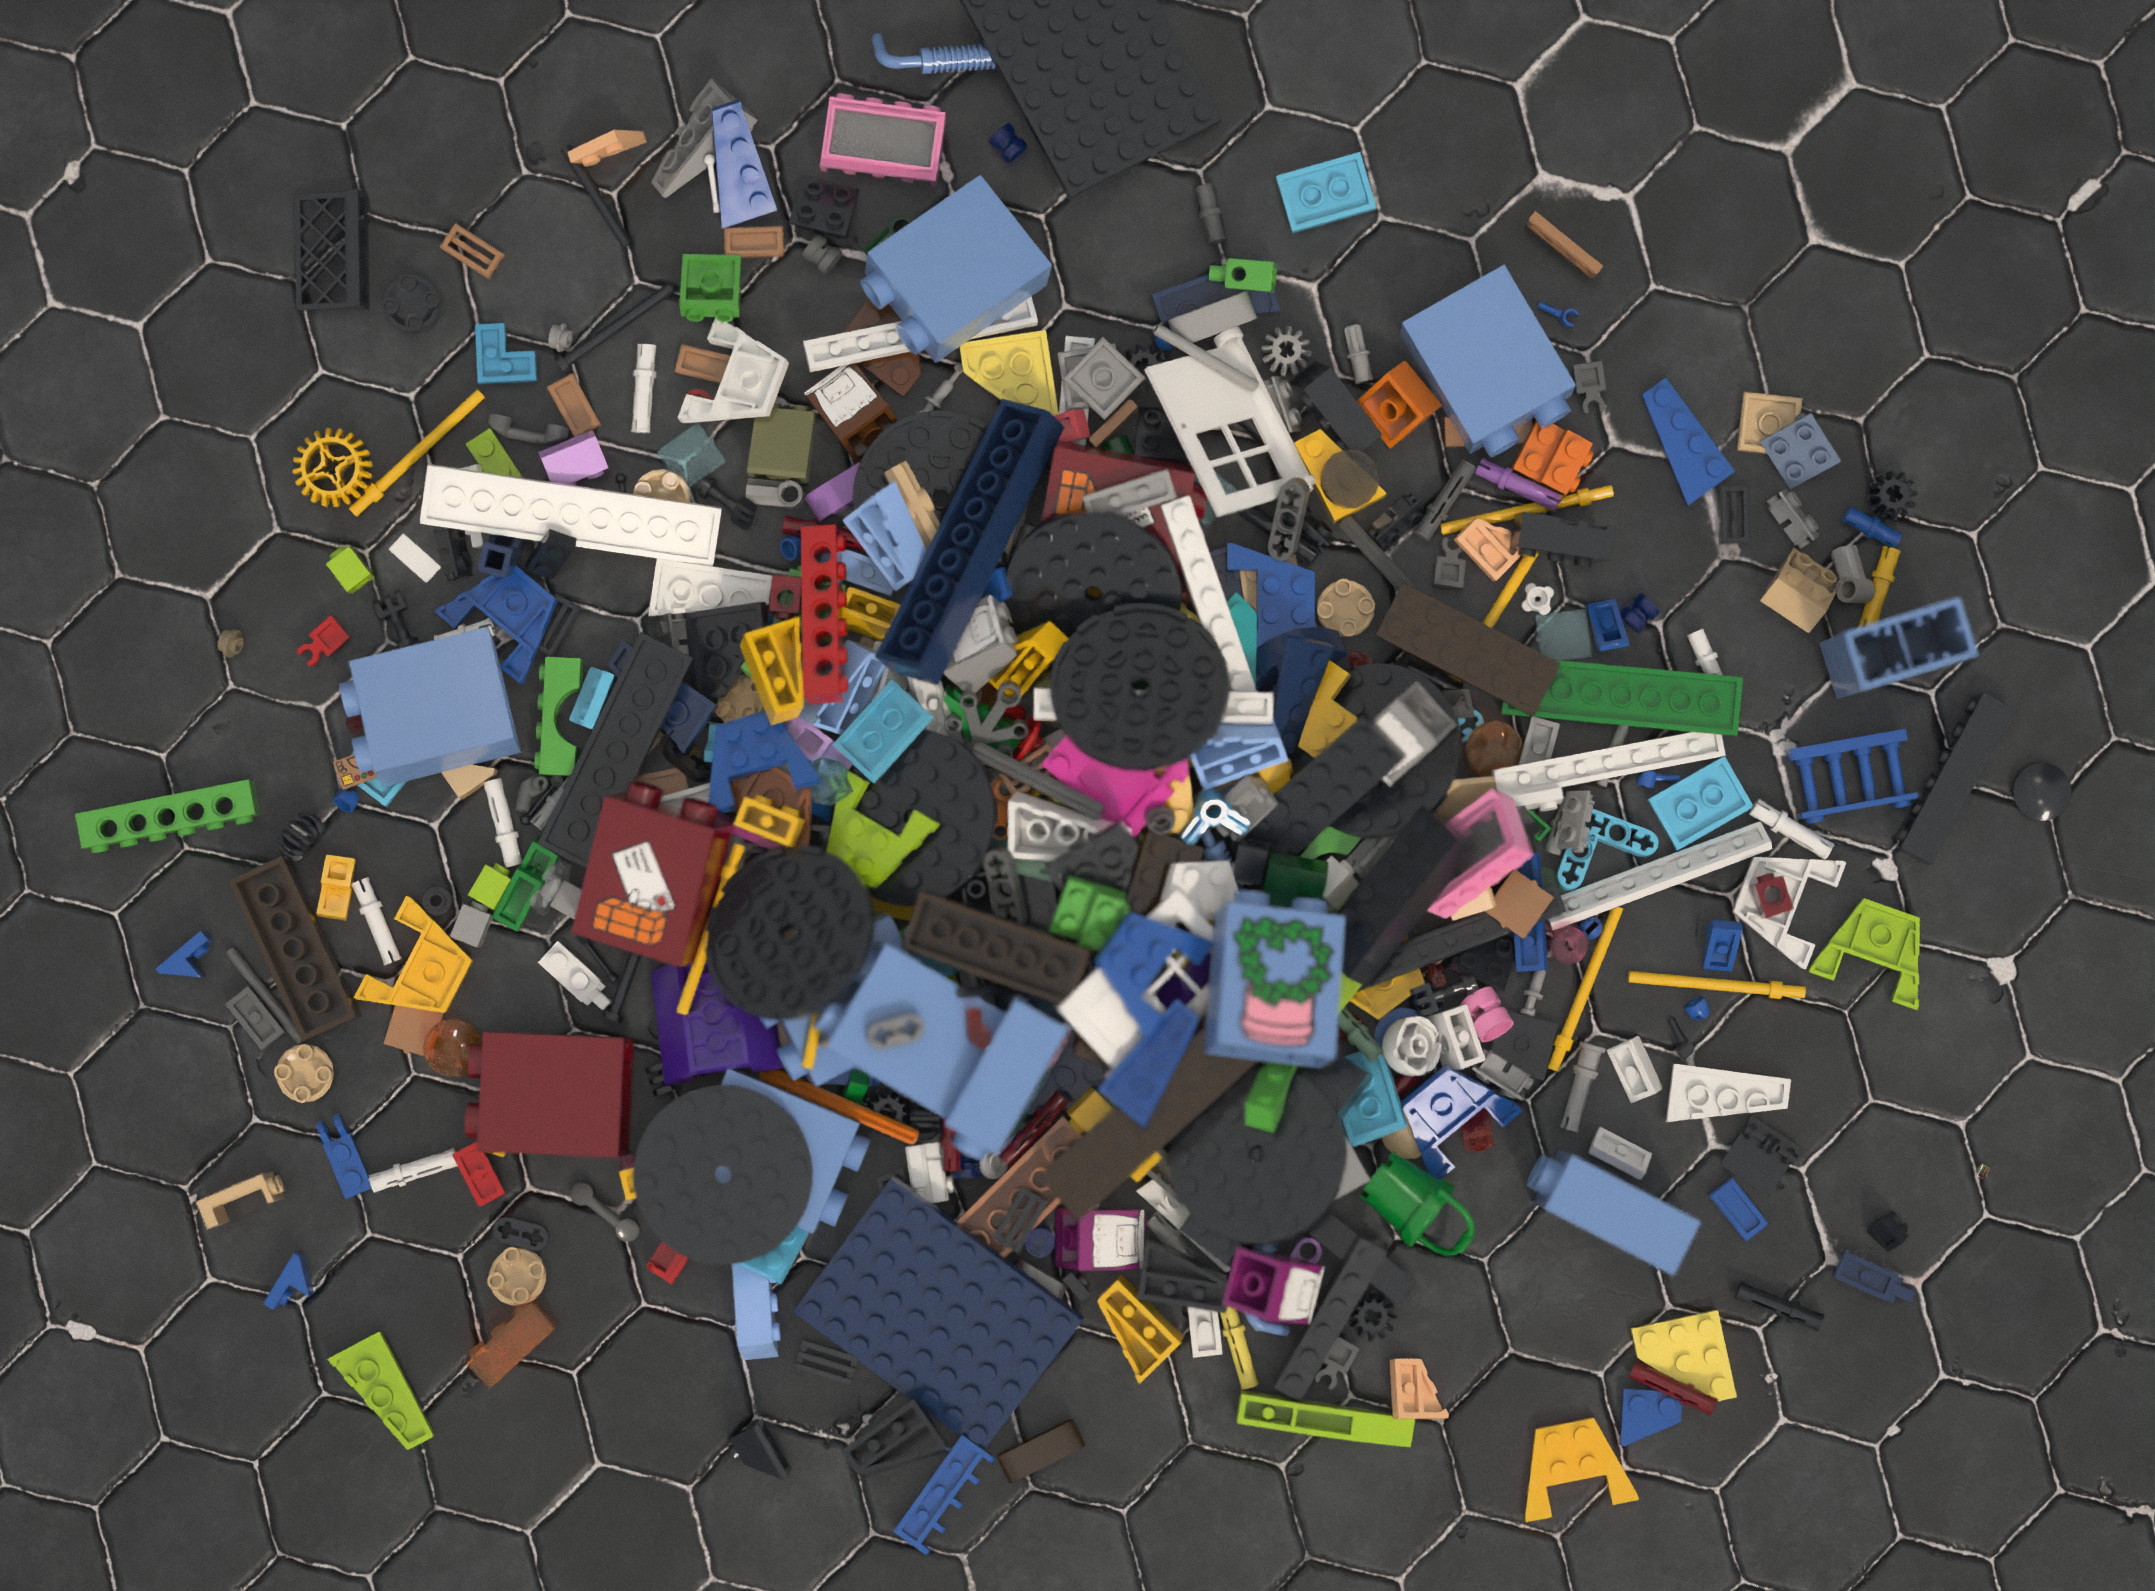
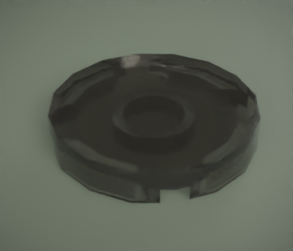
M1357 450L1339 451L1333 454L1325 462L1320 473V485L1325 497L1334 505L1344 509L1358 508L1366 504L1376 494L1379 485L1377 467L1371 458Z

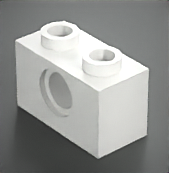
M1467 1004L1426 1017L1436 1027L1438 1032L1434 1034L1436 1042H1441L1440 1061L1442 1067L1448 1065L1455 1070H1460L1485 1061Z

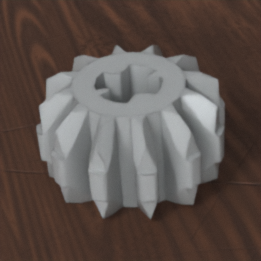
M1287 326L1285 335L1282 334L1279 327L1275 328L1276 338L1269 334L1265 337V340L1271 345H1262L1261 351L1271 353L1263 358V362H1274L1270 367L1271 372L1276 371L1278 366L1282 367L1281 376L1286 375L1288 367L1291 373L1296 375L1298 373L1296 364L1302 368L1307 366L1306 361L1301 357L1307 358L1311 356V351L1302 349L1309 345V340L1304 339L1299 342L1303 332L1298 330L1295 336H1292L1291 326ZM1283 345L1284 348L1286 345L1291 346V354L1293 356L1289 357L1287 354L1286 358L1280 355V346Z

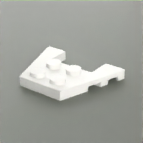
M715 318L707 338L710 344L733 349L714 400L686 394L677 418L682 423L770 416L789 365L788 361L761 342L755 341L739 328L727 322H720Z
M1752 857L1732 913L1798 967L1807 969L1815 944L1787 934L1807 878L1810 877L1837 887L1846 862ZM1773 872L1775 877H1784L1794 910L1761 919L1750 885L1758 883L1756 877ZM1773 886L1767 887L1764 892L1765 899L1770 903L1775 902L1778 898L1776 888Z
M1227 860L1171 863L1161 900H1164L1177 888L1205 920H1214L1215 913L1227 902H1233L1234 893L1238 892L1230 862ZM1174 915L1165 925L1176 928V922L1182 921Z

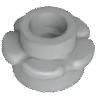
M562 323L561 326L553 325L551 327L548 340L549 347L555 348L558 352L570 347L572 331L568 330L565 323Z

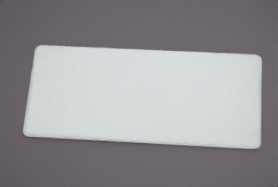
M402 534L389 548L395 556L426 583L441 568L405 534Z

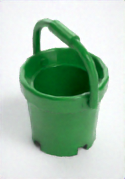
M1395 1151L1389 1155V1160L1386 1164L1380 1166L1363 1189L1364 1192L1359 1196L1399 1232V1238L1409 1247H1412L1418 1240L1436 1253L1446 1256L1463 1253L1475 1237V1226L1472 1216L1452 1196L1456 1186L1443 1178L1438 1180ZM1447 1202L1462 1214L1467 1224V1229L1455 1243L1454 1248L1438 1246L1422 1235Z

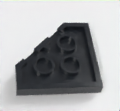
M766 602L685 613L689 656L695 658L691 665L693 688L709 699L722 698L727 695L742 673L741 665L745 662V658L740 644L744 633L769 626Z
M1119 819L1045 864L1046 871L1062 892L1068 876L1071 875L1123 891L1127 894L1133 860L1138 847L1137 841L1124 822Z

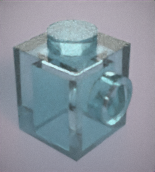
M821 757L811 763L822 782L808 787L815 803L833 806L853 792L847 778L848 771L840 761Z

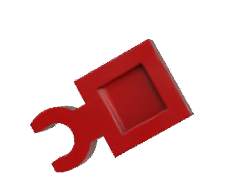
M330 615L309 634L314 641L311 644L300 646L297 653L302 655L305 651L311 650L313 657L307 662V665L312 667L319 662L322 652L331 657L351 637L337 620Z

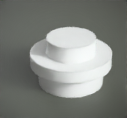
M993 1152L986 1153L983 1160H980L981 1172L988 1179L1001 1177L1008 1167Z

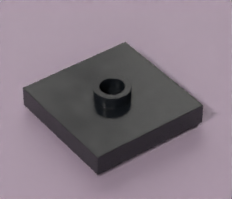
M1507 1011L1514 1024L1506 1033L1492 1041L1491 1050L1508 1060L1503 1068L1504 1071H1508L1512 1064L1531 1074V1078L1544 1081L1558 1024Z

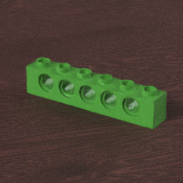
M248 779L76 813L75 817L81 848L91 849V853L109 851L108 845L120 843V848L138 845L137 839L149 838V842L167 839L166 834L177 832L178 836L195 834V828L206 826L207 831L224 828V822L235 820L236 825L251 823L254 816L261 814L255 783L253 780ZM225 798L231 799L233 803V808L228 814H224L220 810V803ZM199 803L204 808V814L200 819L195 820L191 815V810L195 804ZM171 809L175 814V820L171 825L167 826L164 824L162 816L166 810ZM139 815H143L146 819V826L141 831H137L134 827V820ZM109 821H114L117 825V832L112 837H109L105 832V826Z

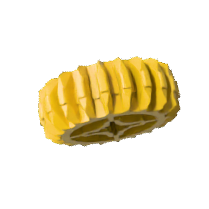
M326 428L325 438H323L319 431L314 432L315 442L306 437L304 440L309 447L307 449L301 446L297 448L303 454V457H294L293 462L301 464V467L295 468L292 471L293 474L302 475V477L298 478L295 483L298 486L306 485L301 493L305 496L312 493L310 500L314 503L318 502L321 498V505L327 507L332 499L333 506L337 508L340 507V498H342L345 504L349 505L351 504L349 497L351 493L356 498H360L361 495L356 489L359 486L363 489L368 487L366 483L362 482L363 477L367 479L372 478V474L364 471V468L372 467L373 463L368 460L363 461L364 458L370 455V452L367 449L359 451L364 443L361 440L353 443L355 435L352 433L347 434L344 438V430L338 429L334 437L332 429ZM341 445L348 448L352 454L347 457L344 455L335 457L328 446ZM320 451L321 463L311 472L312 460L317 452ZM329 459H331L332 462H334L335 464L340 463L339 466L335 468L336 477L331 472H327V470L330 469ZM355 463L354 475L345 486L344 474ZM329 478L336 485L337 490H321L315 485L314 481Z

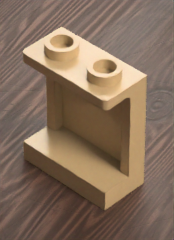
M273 1171L263 1173L197 1201L196 1203L207 1229L230 1221L224 1204L259 1189H262L268 1203L283 1199L282 1192L285 1191V1187L279 1175L275 1176Z

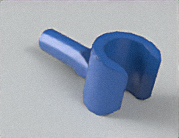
M1540 301L1537 307L1559 318L1560 324L1564 327L1574 326V324L1567 322V313L1576 317L1579 316L1578 311L1575 309L1563 311Z
M1643 771L1639 774L1637 785L1653 789L1655 780L1679 782L1680 775Z

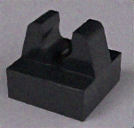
M1890 1212L1873 1223L1867 1231L1887 1252L1904 1243L1909 1236L1906 1233L1908 1229L1906 1223L1899 1226L1893 1221V1218L1896 1216L1895 1212Z

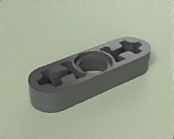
M1291 478L1280 489L1268 543L1269 554L1277 561L1288 560L1296 553L1310 495L1309 485L1302 478ZM1296 486L1297 492L1301 495L1294 499L1293 505H1288L1293 499V492L1289 491V489ZM1284 512H1290L1294 515L1296 519L1295 526L1289 527L1283 523L1282 514ZM1285 534H1290L1285 538L1284 546L1289 549L1281 552V546L1277 544L1284 539Z
M995 847L986 854L984 868L996 915L1009 919L1008 914L1011 913L1012 916H1017L1018 920L1016 922L1025 925L1028 920V914L1013 854L1005 847ZM997 857L998 860H1003L1004 864L1000 866V863L994 862V858ZM1001 882L1010 885L1012 888L1011 896H1005L1001 893L999 889Z

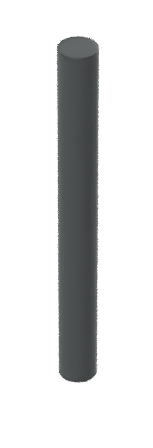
M235 947L229 949L225 955L298 1045L303 1043L304 1041L301 1040L290 1015Z

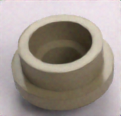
M237 629L224 630L218 640V650L229 658L238 654L244 645L242 633Z

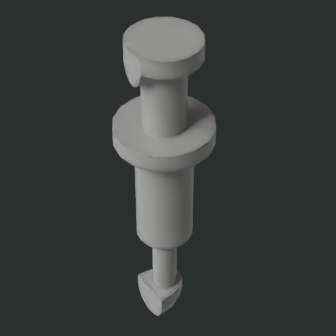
M957 364L954 367V374L949 380H944L931 397H925L924 400L927 405L916 414L933 411L934 409H942L940 404L953 389V382L963 372L961 364Z
M1547 949V958L1551 957L1552 950ZM1545 970L1534 971L1529 990H1524L1523 992L1528 998L1524 1009L1521 1008L1520 1010L1521 1014L1534 1017L1536 999L1542 1000L1543 998L1540 991L1546 975Z

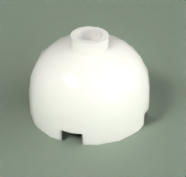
M1421 1016L1402 1018L1394 1022L1385 1032L1382 1041V1051L1386 1063L1396 1072L1408 1076L1423 1075L1425 1072L1432 1071L1437 1065L1441 1053V1042H1436L1434 1034L1438 1033L1436 1027L1428 1019Z

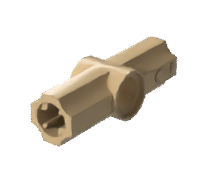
M907 461L883 474L888 484H891L893 481L896 482L924 546L928 550L940 523L934 513L935 508L928 493L919 486L914 473Z

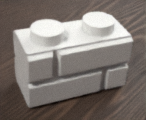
M940 1141L906 1146L911 1189L930 1203L948 1201L949 1194L954 1193L952 1176H946V1172L942 1171L943 1147Z

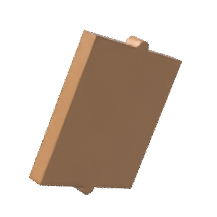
M1514 869L1494 896L1496 906L1485 910V912L1499 921L1502 928L1507 927L1519 937L1525 939L1554 897L1540 888L1536 880L1531 881Z
M395 1005L383 1044L402 1049L405 1054L412 1052L430 1058L444 1013Z

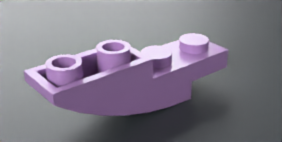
M799 717L782 722L805 757L840 783L843 770H850L853 764L833 745L834 741Z

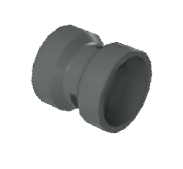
M819 233L805 248L802 257L808 262H814L817 265V269L825 275L837 263L843 252L836 246L831 247L828 245L827 239Z

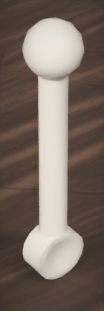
M708 154L705 156L704 162L708 165L714 213H718L720 208L713 166L715 157L712 154Z

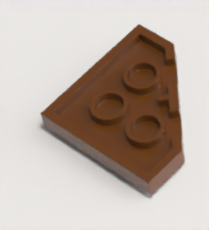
M868 298L843 333L902 320L889 304L882 309H878ZM912 352L857 362L903 398H905L922 375L919 354L915 355Z

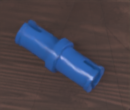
M1849 506L1842 518L1843 523L1863 532L1864 537L1868 539L1872 537L1891 548H1895L1898 545L1903 534L1880 522L1881 519L1874 516L1872 518L1853 506Z

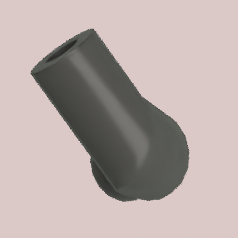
M536 774L520 784L515 811L529 813L531 799L544 792L548 786V780L545 776Z

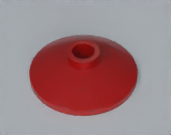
M1034 713L1027 720L1028 735L1021 739L1013 751L1012 758L1017 761H1021L1029 752L1033 753L1038 750L1042 744L1043 738L1038 736L1041 720H1034Z

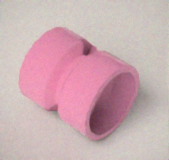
M1484 987L1475 991L1473 995L1466 997L1460 1004V1006L1467 1004L1477 1036L1481 1042H1488L1500 1037L1514 1024L1506 1008L1499 1007L1501 1000L1493 987Z

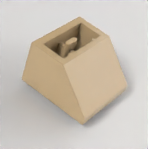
M1793 548L1769 583L1760 601L1807 633H1810L1828 610L1836 594V586L1839 580L1831 570L1825 569L1813 561L1807 554Z

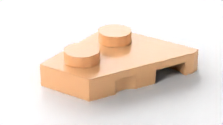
M612 130L567 153L571 163H583L584 166H591L600 162L601 158L644 144L646 139L643 131Z
M1477 518L1473 519L1453 539L1492 581H1497L1520 557L1518 555L1519 550L1509 549L1512 535L1510 530L1490 525V523Z
M1391 1359L1390 1377L1393 1419L1449 1418L1447 1410L1442 1409L1435 1395L1438 1392L1433 1382L1428 1378L1427 1370L1422 1360Z

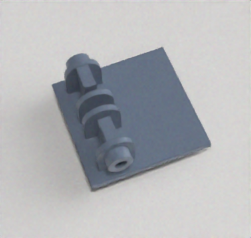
M1804 413L1798 414L1794 418L1795 422L1760 441L1790 490L1841 462V459L1812 413L1808 415Z

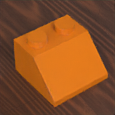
M1403 361L1389 371L1357 400L1358 404L1381 432V439L1390 449L1442 406L1406 361Z

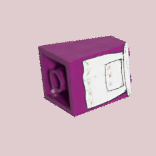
M1055 1208V1267L1077 1271L1142 1269L1145 1251L1144 1232L1147 1227L1144 1210L1133 1208H1094L1079 1222L1067 1208Z
M1237 1247L1222 1304L1267 1321L1310 1324L1325 1267L1300 1258Z

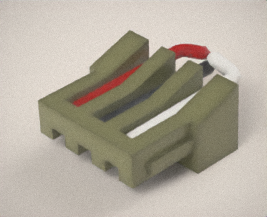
M1981 1163L1976 1169L1977 1176L1980 1174V1176L1982 1175L1987 1178L1991 1168Z

